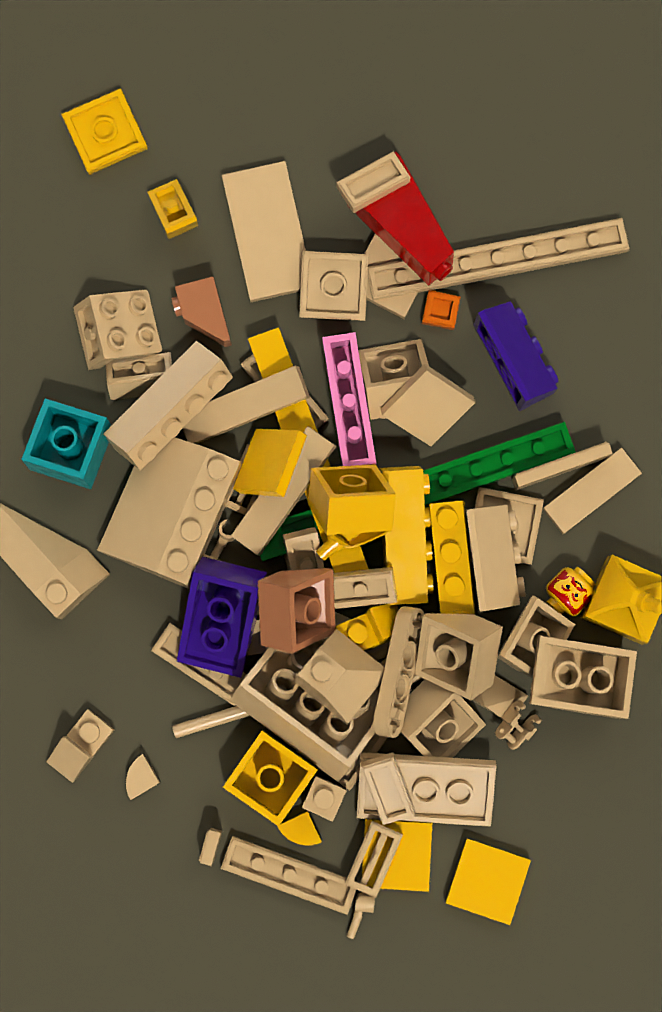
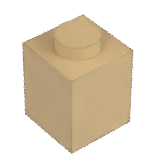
M316 775L302 808L333 822L347 789Z

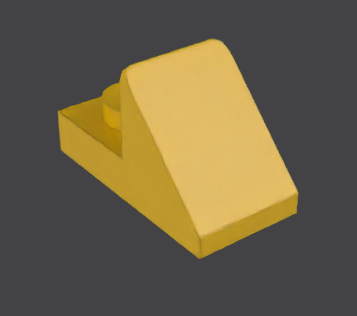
M177 179L147 192L168 239L198 226L197 218Z
M388 604L371 607L365 614L336 625L335 628L362 650L368 651L391 641L395 618L399 609L397 605Z

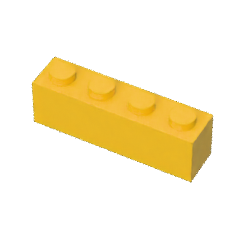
M420 466L379 468L396 493L393 529L382 536L383 568L393 567L398 597L397 603H389L388 605L428 603V594H432L434 589L432 573L427 574V561L432 560L431 540L426 541L425 531L426 527H431L430 507H425L424 494L430 493L429 475L423 474V469Z
M462 500L429 504L440 614L476 615L465 502Z

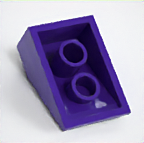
M202 556L192 575L177 662L241 678L259 613L258 580L265 578L267 572Z

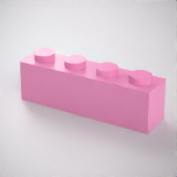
M356 333L322 337L342 466L376 464Z

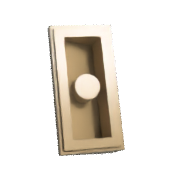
M171 352L114 359L107 363L106 377L110 399L120 400L141 397L172 366Z

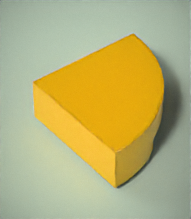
M308 811L281 823L278 827L288 840L296 844L315 845L322 842Z

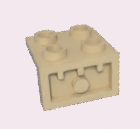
M147 290L89 295L73 307L88 370L99 369L114 359L146 356L162 352Z

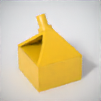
M376 464L311 468L308 505L327 535L328 540L316 550L317 554L324 561L336 550L341 551L343 548L363 545L392 531L396 493Z
M610 555L606 557L595 583L596 586L593 588L594 594L589 604L584 608L581 618L641 645L648 644L658 618L662 614V576L615 555Z

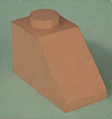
M214 277L175 286L177 296L171 299L176 317L183 316L186 325L224 347L232 346Z

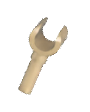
M227 519L223 520L219 525V539L210 555L215 559H218L228 542L235 540L231 535H226L222 531L226 526Z
M363 892L356 896L353 919L346 935L348 938H355L362 919V913L374 912L375 897Z

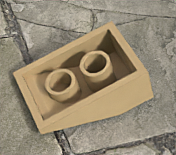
M538 636L529 704L609 718L629 719L637 651Z

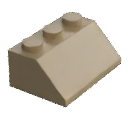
M507 505L466 510L479 611L520 605L519 597H526L524 578L516 576L515 564H521L522 562L519 544H512L511 531L517 530L515 510L508 511Z

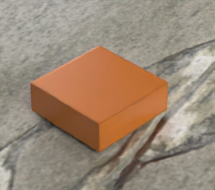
M429 290L422 324L454 330L461 296Z

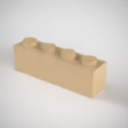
M196 341L103 435L120 455L141 471L179 434L180 430L195 415L201 412L203 407L226 386L233 376L221 358Z

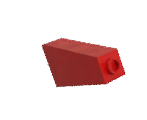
M394 152L410 175V183L355 212V214L430 286L436 279L442 281L450 274L453 269L454 251L403 159L397 152Z

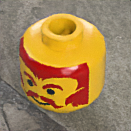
M565 567L546 585V592L550 597L546 603L561 615L565 612L570 616H577L589 604L594 594L593 588L596 584L581 568L576 567L572 569Z

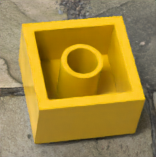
M262 730L223 788L279 827L318 768Z

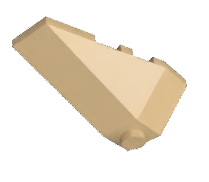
M0 503L1 558L56 618L62 620L105 580L110 573L87 549Z

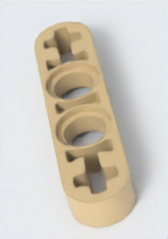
M402 606L395 618L373 719L374 731L379 736L396 738L403 727L416 667L424 615L421 608Z

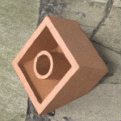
M333 569L279 571L258 580L259 627L262 646L295 653L332 635L336 630Z

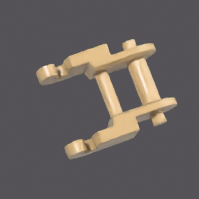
M520 700L513 702L501 717L503 721L495 732V736L498 739L505 738L508 740L507 746L512 750L517 749L525 739L529 741L537 731L533 723L540 724L542 721L535 714L528 717L523 725H519L518 719L521 717V714L517 709L524 710L526 708V705Z

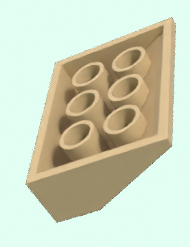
M174 437L141 471L135 466L133 467L97 551L190 589L193 571L202 556L204 557L241 469V462L212 449Z
M326 637L295 653H288L269 647L238 686L230 701L339 782L375 734L373 719L381 683L350 722L345 724L294 682L298 673L328 638Z

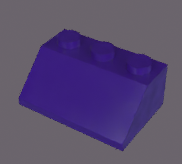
M510 301L478 312L473 326L520 412L554 394L558 389L556 383L559 380L552 366H545L540 356L543 354V350L535 336L530 338L524 326L528 323L524 313L519 307L515 309Z

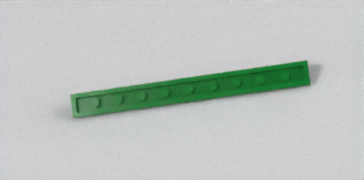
M562 422L423 470V474L429 475L430 493L424 494L425 506L576 453L566 423ZM311 510L285 519L260 555L262 562L286 555L283 534L315 527L318 532L319 542H322Z

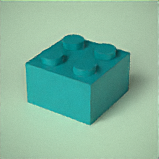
M45 398L21 460L31 471L92 489L109 441L103 434L112 425L107 417Z

